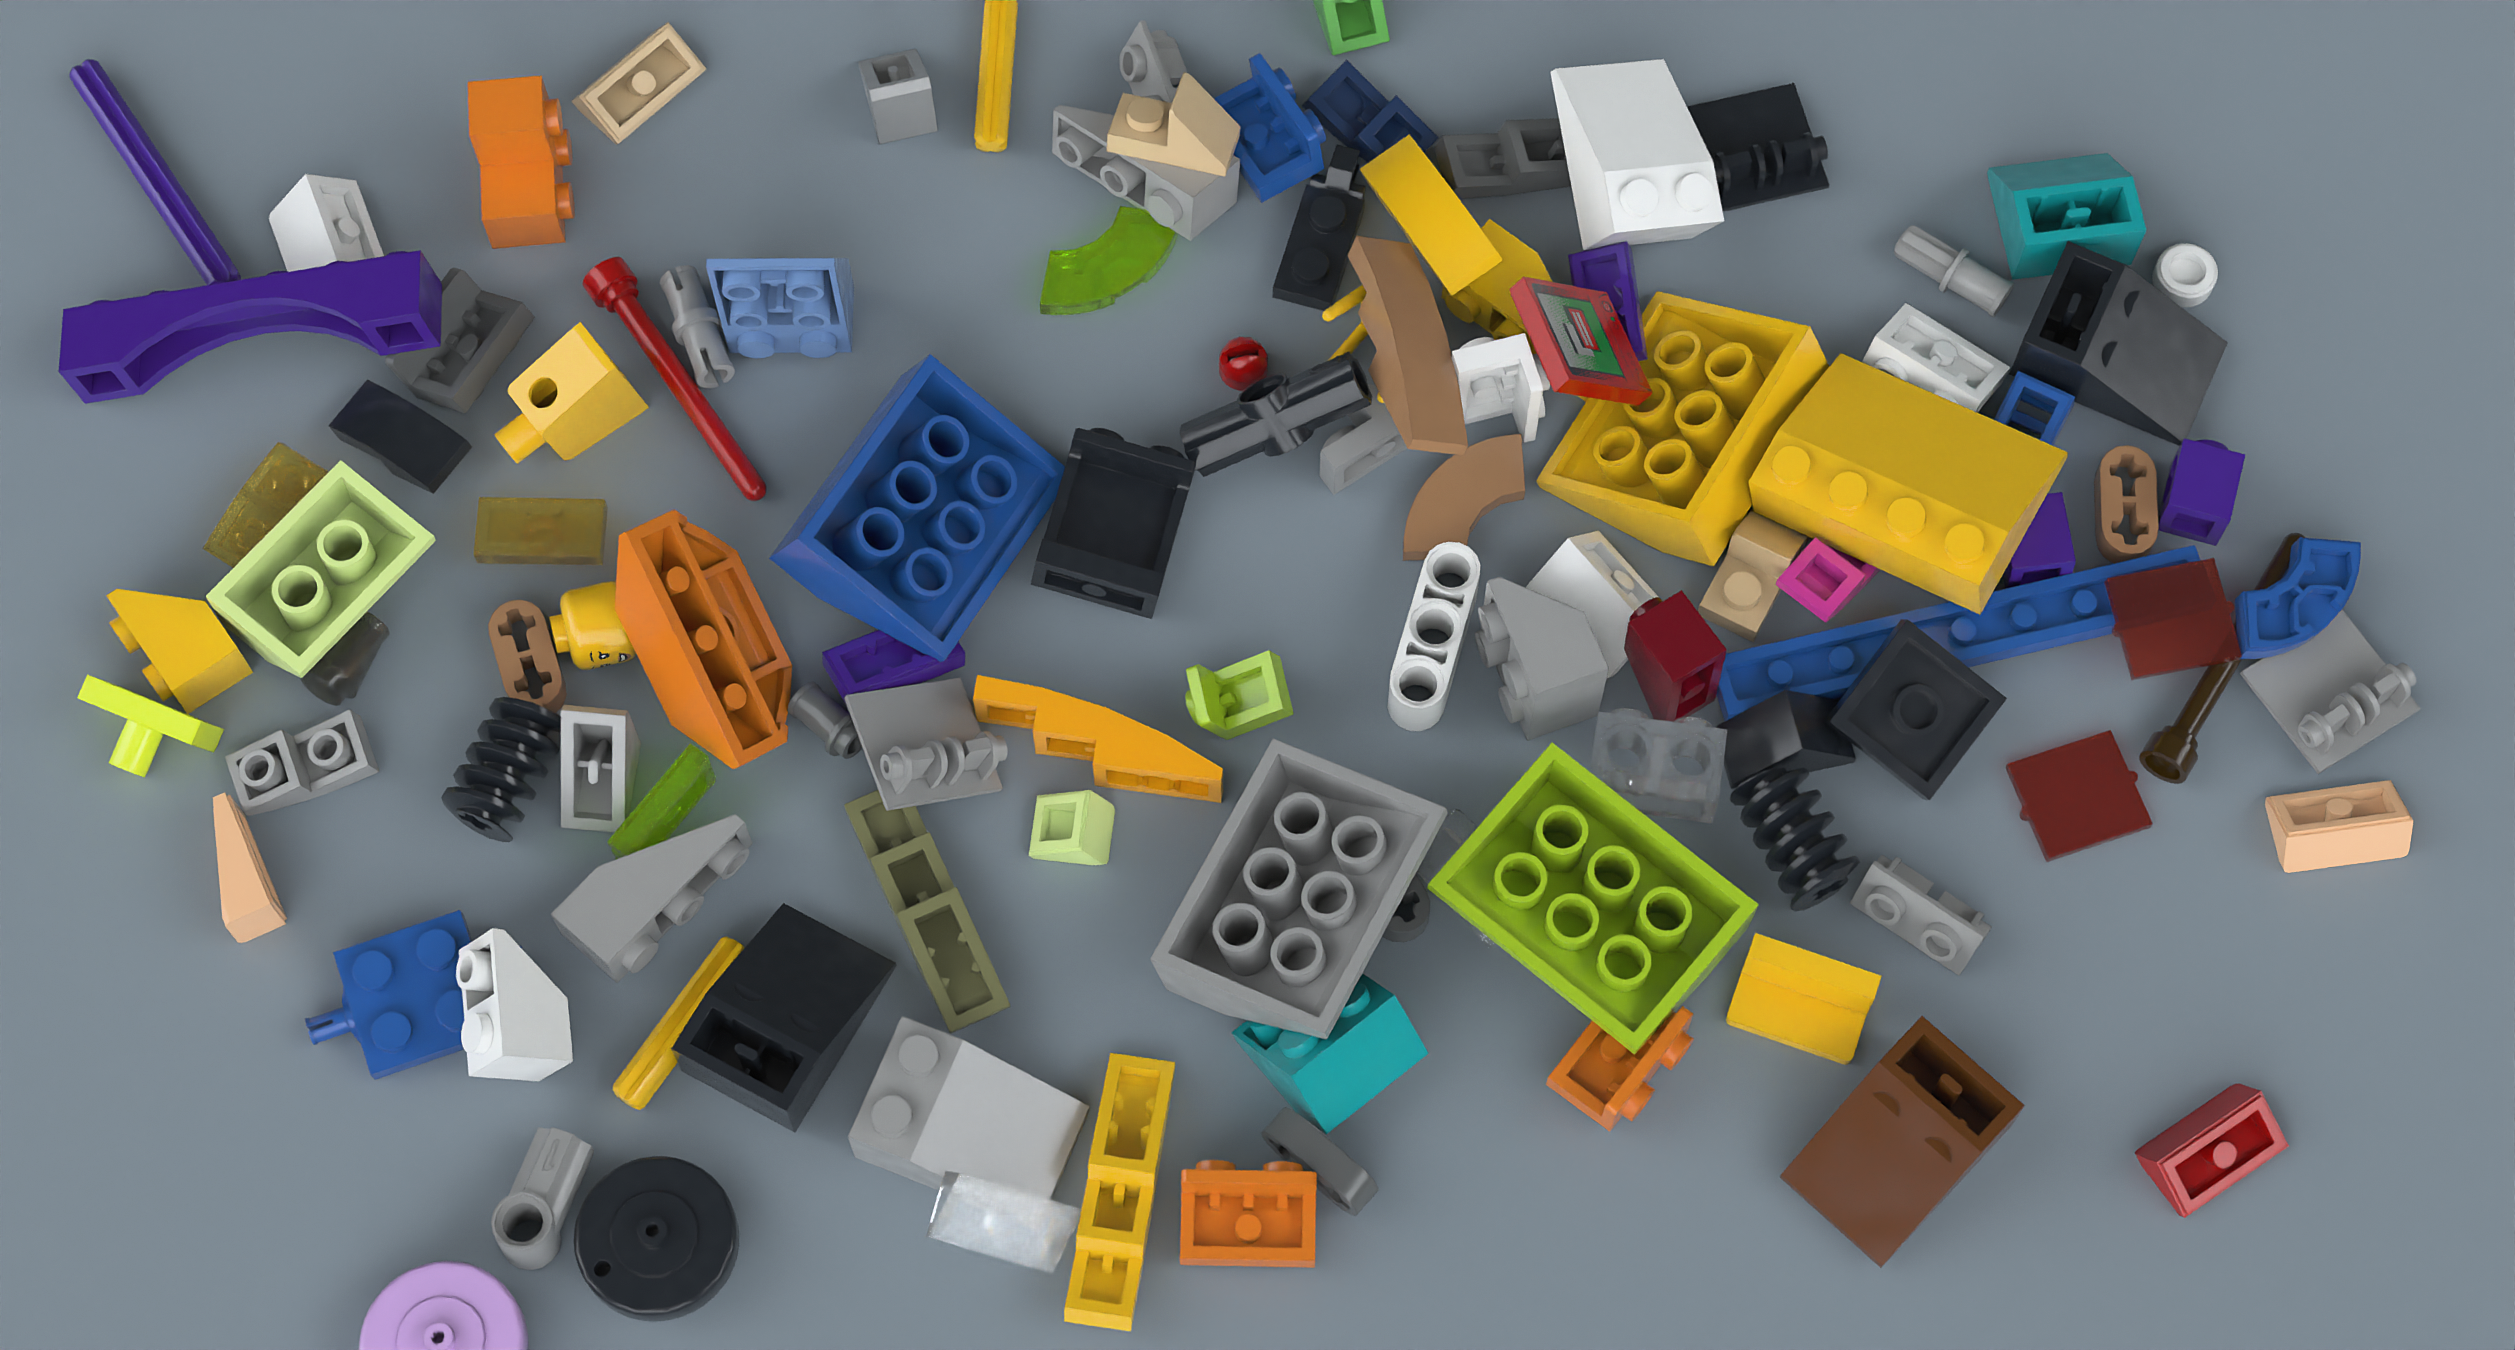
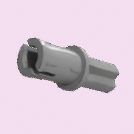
M1910 226L1903 232L1893 252L1898 259L1940 283L1938 289L1941 292L1945 293L1947 289H1950L1987 311L1992 317H1995L2015 284L1968 257L1970 251L1966 248L1958 252L1916 226Z

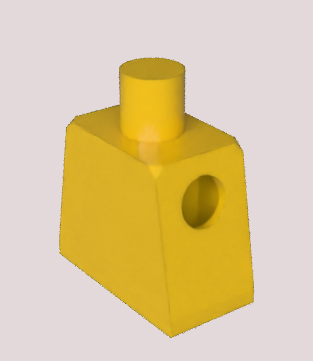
M579 322L509 385L507 392L521 409L522 413L496 432L494 436L517 464L545 442L566 461L573 459L648 409L649 406L589 331Z

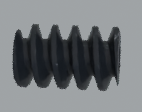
M500 697L495 698L489 707L490 714L494 719L483 720L477 729L479 738L482 741L472 742L465 752L467 760L471 764L459 765L453 774L455 782L459 787H448L441 798L446 808L467 827L487 838L500 842H510L513 840V837L499 824L502 819L519 823L523 821L525 815L512 803L514 797L527 800L535 798L537 793L523 779L525 775L540 778L546 777L548 773L547 768L535 756L537 753L553 756L558 754L560 748L547 734L549 730L561 733V716L533 702L517 698Z
M1803 767L1787 771L1785 768H1772L1740 784L1731 793L1729 799L1735 806H1745L1741 811V821L1747 827L1757 828L1753 834L1754 844L1759 849L1770 850L1765 859L1767 867L1771 871L1783 872L1778 879L1780 890L1785 894H1796L1791 900L1790 907L1795 912L1803 911L1821 903L1838 892L1848 882L1847 876L1858 866L1860 861L1857 856L1837 860L1835 853L1846 843V836L1841 833L1824 837L1822 831L1834 820V815L1830 811L1812 815L1809 811L1820 800L1822 794L1817 789L1799 793L1797 787L1810 774L1807 768Z

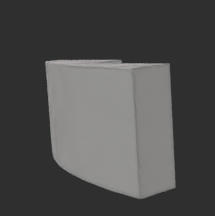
M347 710L295 736L280 730L225 756L242 811L248 816L273 811L322 796L379 772L362 718L352 710Z

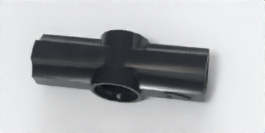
M1347 352L1289 378L1283 373L1266 376L1245 388L1239 394L1236 401L1181 424L1179 434L1188 459L1196 462L1195 471H1199L1205 477L1263 451L1265 455L1270 457L1287 453L1306 442L1313 435L1315 429L1372 404V394L1366 375L1358 360L1353 358L1350 352Z

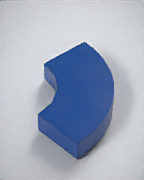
M2300 537L2291 547L2289 568L2280 581L2266 589L2243 591L2235 599L2238 659H2259L2284 654L2307 643L2325 629L2343 609L2354 589L2359 573L2361 542Z

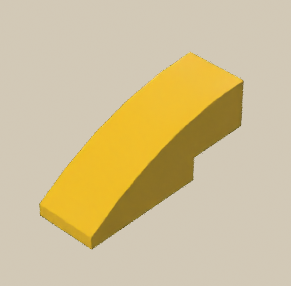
M1407 135L1359 169L1382 205L1400 226L1412 246L1451 296L1503 261L1498 251L1466 207L1410 135Z

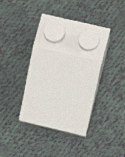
M1664 59L1557 68L1550 72L1583 250L1627 241L1629 245L1691 239L1724 222L1713 160Z

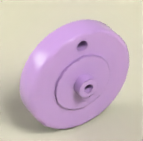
M438 1261L420 1265L406 1271L380 1292L364 1319L360 1334L359 1350H528V1331L520 1306L505 1285L495 1276L480 1267L468 1263Z

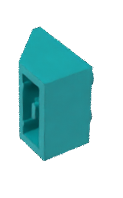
M2108 153L1989 167L1987 177L2012 280L2053 275L2068 241L2122 264L2132 265L2147 229L2133 176Z
M1363 973L1327 1039L1246 1020L1231 1032L1236 1042L1295 1112L1326 1135L1429 1054L1395 994Z

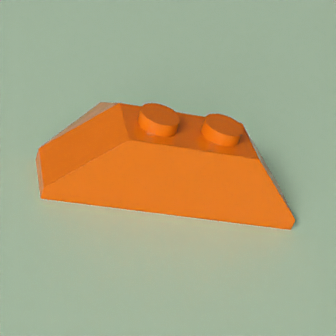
M675 509L620 534L618 540L615 611L671 725L732 769L741 767L788 741V726L785 723L791 696L793 665L737 550L707 530L688 522L687 517Z

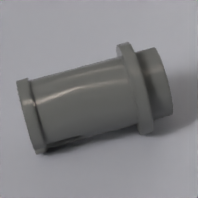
M813 681L808 682L795 693L788 705V713L794 718H798L812 732L826 742L825 749L827 753L832 756L841 755L843 758L849 759L863 748L850 712L822 691L818 684Z

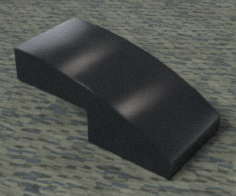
M368 379L328 425L341 441L380 459L393 475L432 494L436 492L472 448L465 438L435 417Z

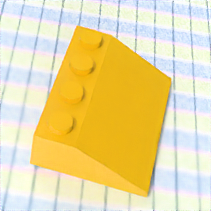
M1656 291L1641 315L1648 359L1639 361L1653 394L1639 406L1588 398L1536 482L1546 492L1662 553L1714 567L1729 543L1735 529L1740 525L1752 505L1748 481L1778 429L1829 368V364L1810 326Z
M1840 353L1778 429L1748 482L1753 512L1812 539L1816 537L1834 549L1981 615L2065 463L2068 452Z

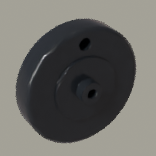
M652 1156L640 1158L625 1163L609 1172L592 1188L579 1210L574 1229V1253L579 1270L588 1286L612 1310L629 1318L642 1321L672 1320L690 1314L704 1306L725 1285L735 1266L739 1250V1225L733 1206L724 1189L704 1169L691 1162L674 1157Z

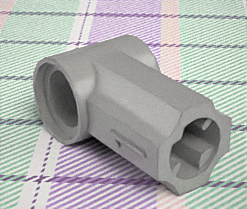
M539 1127L509 1195L502 1199L493 1211L491 1220L493 1234L508 1262L519 1269L534 1270L542 1268L550 1263L559 1252L562 1240L560 1230L594 1154L592 1145L580 1140L574 1134L554 1127L550 1129ZM535 1220L543 1223L539 1234L529 1241L517 1242L510 1239L515 1227L524 1221Z

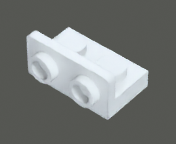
M1907 303L1877 333L1862 361L1867 365L1975 412H1978L2001 386L2010 369L2008 365Z

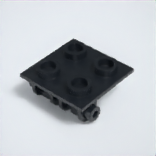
M1794 83L1687 106L1713 160L1723 212L1829 188L1830 185L1821 160L1828 158L1827 144L1822 135L1812 136Z

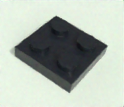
M1901 619L1824 722L1924 800H1930L2007 698L1908 619Z

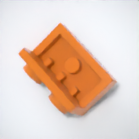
M1682 1006L1677 1013L1674 1012L1635 1054L1591 1021L1548 1076L1546 1085L1609 1132H1611L1622 1116L1632 1122L1655 1092V1089L1647 1084L1661 1065L1670 1071L1673 1070L1694 1041V1038L1686 1033L1694 1013Z
M1205 1160L1196 1163L1195 1169L1181 1170L1180 1265L1315 1268L1317 1173L1303 1171L1301 1164L1289 1161L1266 1163L1263 1165V1170H1236V1165L1229 1161Z

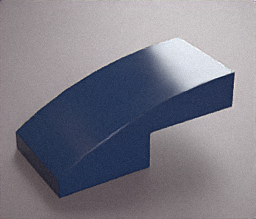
M1347 59L1302 105L1305 110L1311 109L1321 125L1345 146L1360 150L1359 156L1368 163L1407 135L1413 138L1424 153L1439 138L1397 95L1389 102Z

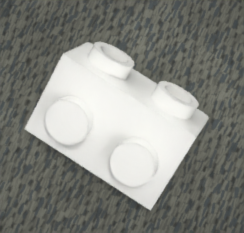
M1525 333L1494 340L1491 337L1477 338L1467 342L1460 349L1452 351L1451 359L1459 384L1465 424L1512 413L1518 432L1522 435V443L1535 440L1538 419L1545 417L1542 393L1549 390L1550 382L1538 355H1532Z

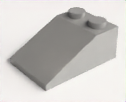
M902 1016L849 1132L848 1139L855 1158L1039 1230L1088 1116L1090 1106L963 1039Z

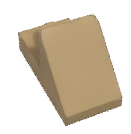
M1183 72L1172 103L1122 93L1107 134V152L1226 177L1240 136V125L1189 73Z
M1752 509L1735 529L1731 537L1727 554L1699 605L1698 612L1704 619L1754 642L1782 590L1775 585L1777 579L1801 554L1808 536L1755 513Z

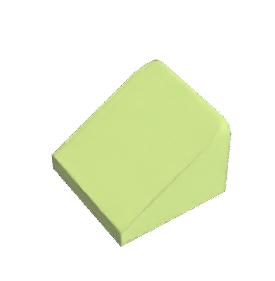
M1091 790L1037 795L1028 856L1039 860L1085 865L1107 864L1110 854L1115 807L1112 803Z

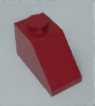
M1682 590L1664 601L1660 597H1655L1638 607L1629 618L1630 622H1628L1624 651L1655 723L1662 732H1665L1715 701L1727 649Z

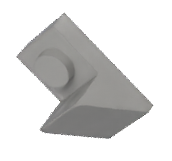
M1368 384L1372 394V404L1348 415L1357 428L1353 426L1341 428L1328 438L1323 449L1320 451L1319 477L1333 495L1407 449L1385 403H1380L1377 400L1379 391L1376 385Z

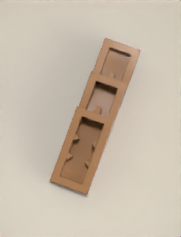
M1356 236L1348 253V258L1367 292L1358 314L1377 349L1368 372L1408 449L1464 455L1468 447L1460 389L1455 367L1451 359L1449 342L1430 284L1411 243Z

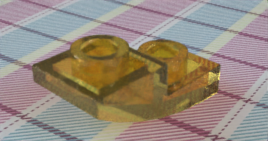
M278 442L239 491L202 549L234 568L329 471L286 444Z

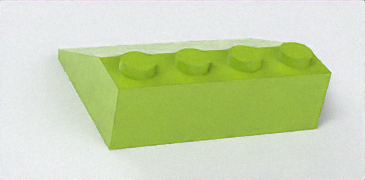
M1553 742L1427 886V889L1633 1054L1649 1040L1713 971L1748 929L1759 905Z

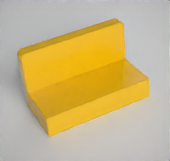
M1755 933L1726 1016V1022L1733 1027L1847 1065L1853 1059L1867 1013L1875 999L1882 976Z

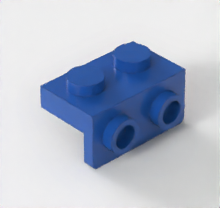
M1259 53L1249 58L1252 78L1214 99L1240 125V136L1233 155L1240 159L1239 171L1262 203L1325 169L1320 144L1326 141V135L1314 112L1311 109L1302 112L1294 101L1296 100V93L1286 73L1280 67L1272 70Z

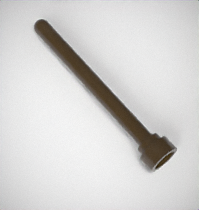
M2291 533L2284 538L2254 590L2266 589L2281 580L2289 568L2292 545L2300 537L2306 538L2304 535ZM2236 620L2172 726H2165L2162 731L2154 732L2139 755V760L2143 767L2163 781L2174 784L2185 782L2198 760L2196 752L2198 743L2195 738L2242 659H2238Z

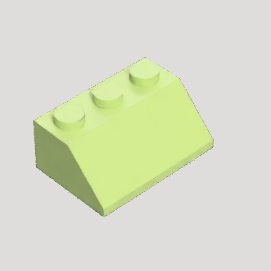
M340 460L206 595V598L221 623L267 662L303 678L421 557L436 539L428 530Z

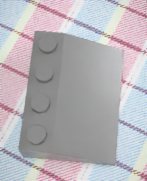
M1273 738L1150 958L1166 990L1224 1015L1327 1039L1448 814L1446 807Z

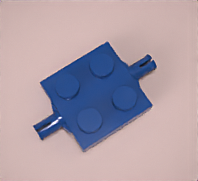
M461 910L333 952L343 983V1007L305 1019L306 1026L310 1030L308 1033L312 1043L317 1045L319 1042L351 1032L361 1043L370 1075L375 1080L464 1050L461 1041V1031L464 1023L462 988L458 985L456 978V968L459 960V950L472 942Z

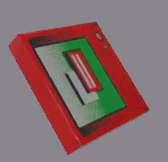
M1524 276L1509 289L1554 392L1638 406L1653 394L1607 292Z

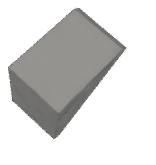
M917 49L858 61L879 144L938 131L930 79Z
M563 705L561 709V828L614 833L626 832L641 742L629 711Z

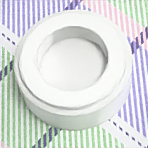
M2176 244L2167 248L2160 255L2153 270L2152 282L2154 287L2180 307H2193L2201 304L2209 297L2217 281L2218 268L2213 257L2205 249L2194 244Z

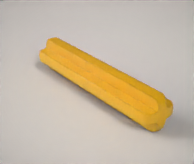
M985 0L974 131L975 146L983 152L992 151L999 153L1007 147L1018 8L1017 0Z
M727 936L720 938L614 1082L612 1090L622 1102L637 1110L645 1108L677 1064L671 1049L706 992L742 952L745 946Z

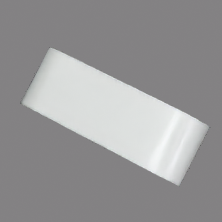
M1459 542L1439 544L1430 550L1426 556L1391 670L1388 711L1393 721L1408 731H1423L1439 722L1445 709L1476 603L1480 562L1470 547ZM1445 573H1454L1462 577L1465 583L1451 588L1441 585L1435 578ZM1438 629L1444 632L1449 639L1441 644H1429L1423 641L1419 634L1424 630ZM1412 685H1420L1427 688L1433 696L1428 700L1418 702L1406 698L1401 691Z

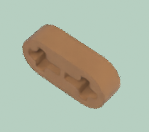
M2129 445L2117 446L2108 451L2101 460L2094 479L2096 543L2098 550L2104 558L2113 564L2147 556L2157 539L2159 529L2157 476L2154 462L2146 452L2138 447ZM2118 467L2127 468L2129 477L2136 479L2128 496H2123L2121 477L2114 476ZM2123 515H2129L2131 534L2138 535L2134 545L2124 544L2123 535L2116 533Z
M521 599L508 601L500 605L492 613L488 623L489 636L505 691L510 698L533 702L557 713L563 706L567 693L565 680L547 622L540 608L532 602ZM517 621H523L528 628L526 636L530 649L519 652L514 638L510 635L513 632L512 624ZM536 667L543 684H546L542 690L544 696L538 699H532L528 691H526L529 689V683L525 670Z

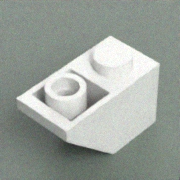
M492 928L459 950L456 978L458 985L462 988L464 1023L461 1031V1041L464 1050L467 1052L469 1076L539 1082L573 1062L568 999L504 929Z

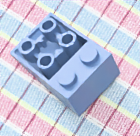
M849 258L706 259V269L729 353H740L749 358H766L774 353H802L808 357L826 358L834 355L836 352H852L854 284Z

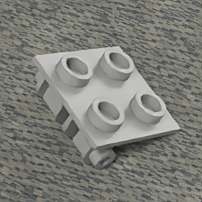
M2343 610L2337 614L2325 629L2307 643L2284 654L2262 658L2240 672V675L2317 774L2421 709L2410 695V687L2414 686L2417 682L2412 669L2405 663H2400L2397 666L2385 664Z
M961 678L845 696L844 699L886 811L1000 792L1003 789L995 768L998 762L1004 761L1007 758L1006 742L1000 735L994 736L990 731L981 732Z

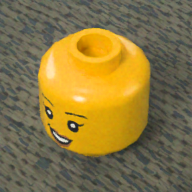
M606 581L565 591L560 599L561 614L549 616L557 654L569 651L573 663L581 670H590L627 662L636 656L630 639L615 611L616 581Z

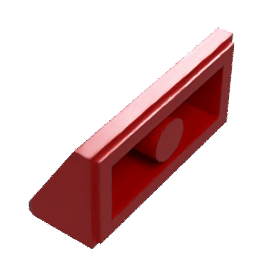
M2237 1083L2231 1085L2135 1151V1155L2143 1169L2179 1216L2185 1218L2289 1147L2262 1091Z

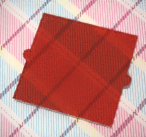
M2214 558L2111 577L2105 580L2104 583L2116 623L2112 628V634L2115 637H2120L2131 681L2236 661L2242 657L2230 616L2234 610V604L2231 601H2226Z
M2111 730L2008 763L2005 767L2022 805L2019 816L2022 820L2029 821L2046 862L2149 829L2153 825L2135 785L2138 780V774L2135 771L2128 770Z

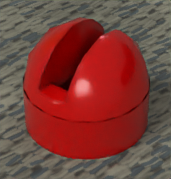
M1239 336L1231 339L1221 350L1219 355V374L1223 382L1230 388L1243 391L1254 382L1267 376V353L1261 343L1252 337ZM1245 355L1228 361L1230 357Z

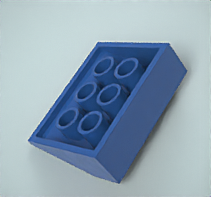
M929 354L898 379L769 559L817 598L925 655L928 654L936 658L937 661L942 662L951 653L1055 501L1065 466L934 356Z

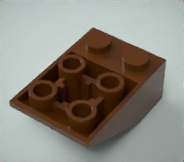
M1921 1016L1873 1067L1782 1172L1780 1178L1882 1268L2010 1129L2025 1105L1926 1018Z

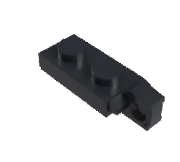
M1336 145L1327 176L1316 173L1312 176L1310 185L1306 184L1273 285L1272 298L1325 311L1335 303L1349 260L1348 253L1356 238L1364 213L1366 186L1354 183L1359 170L1358 158L1360 150Z

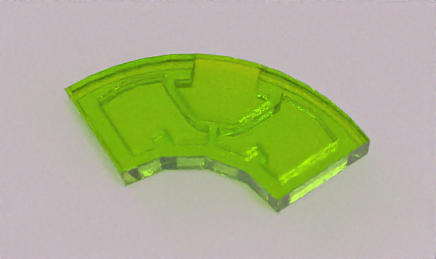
M1120 206L1113 225L1096 241L1074 250H1050L1040 299V314L1074 315L1099 310L1115 304L1116 298L1133 290L1142 282L1147 283L1155 276L1172 252L1178 233L1169 227L1157 223L1146 209Z

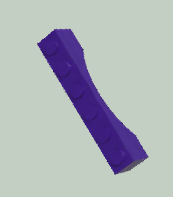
M421 250L412 252L395 251L386 256L351 262L335 261L326 266L291 272L274 271L266 276L236 281H214L205 286L175 291L159 290L145 296L114 301L98 300L89 305L63 309L58 372L81 400L87 404L143 395L166 375L198 355L232 341L265 333L302 331L330 334L358 343L380 356L440 347L442 283Z

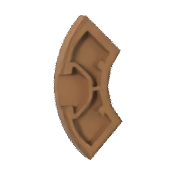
M1521 434L1504 435L1467 447L1464 455H1453L1431 474L1417 493L1408 514L1403 540V561L1425 560L1430 550L1445 542H1459L1467 546L1469 535L1481 517L1501 504L1524 500L1525 479Z

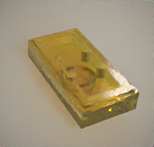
M479 497L474 544V557L477 564L603 565L608 512L605 499Z

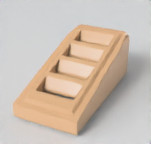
M224 792L213 797L222 920L226 929L236 941L244 943L286 925L285 920L287 917L245 814L231 795L227 796Z

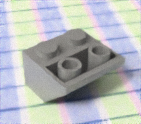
M1497 577L1488 580L1484 606L1478 608L1481 628L1480 631L1475 632V641L1484 665L1487 668L1496 666L1504 686L1498 688V693L1508 721L1511 724L1519 721L1528 741L1598 716L1609 668L1585 613L1504 578Z

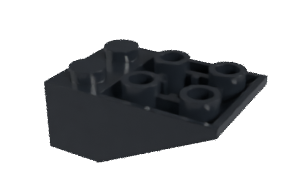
M2068 241L2024 336L2009 375L2015 377L2017 372L2020 371L2075 396V402L2180 446L2183 439H2186L2228 342L2127 265Z
M783 903L706 992L671 1049L682 1072L785 1128L796 1132L896 968V962Z

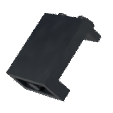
M1076 428L1045 536L1041 541L1035 561L1031 585L1152 619L1196 468V462L1185 459L1182 453L1167 446L1155 445L1147 448L1127 442L1121 435L1108 429L1092 428L1085 430Z

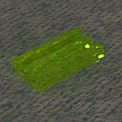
M691 743L687 746L607 841L608 845L612 848V854L616 856L615 860L666 841L716 782L708 755Z

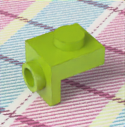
M1270 650L1214 672L1200 664L1186 668L1190 690L1186 691L1185 700L1192 719L1200 727L1225 740L1294 715L1281 658Z

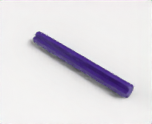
M86 59L81 65L74 66L69 73V77L74 83L75 88L206 285L214 281L241 280L237 268L99 62L94 59Z

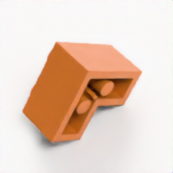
M542 75L467 82L469 137L480 164L482 222L492 249L565 243V219H574L575 207L572 185L570 182H563L562 166L572 165L573 156L569 130L563 129L559 99H549Z

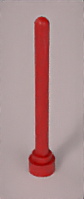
M612 257L594 266L584 277L582 285L595 305L600 308H606L609 313H617L744 497L750 501L761 500L767 491L766 483L638 302L639 291L636 288L638 280L630 267L621 257Z

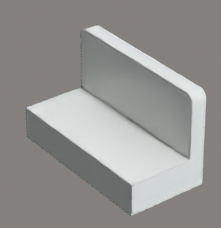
M305 174L269 215L272 230L286 269L289 272L326 266L335 261L351 262L384 256L356 180Z
M1599 531L1567 538L1526 586L1530 590L1585 613L1608 665L1607 678L1613 677L1628 661L1624 651V644L1630 616L1642 604L1658 597Z

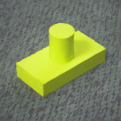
M88 674L77 697L80 700L127 719L108 763L142 777H146L164 734L192 746L215 752L224 731L223 728Z

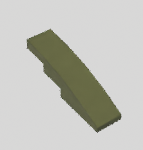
M879 790L844 804V810L949 1033H955L1010 1008L1011 1005L957 886L954 887L930 832H927L916 806L886 811Z

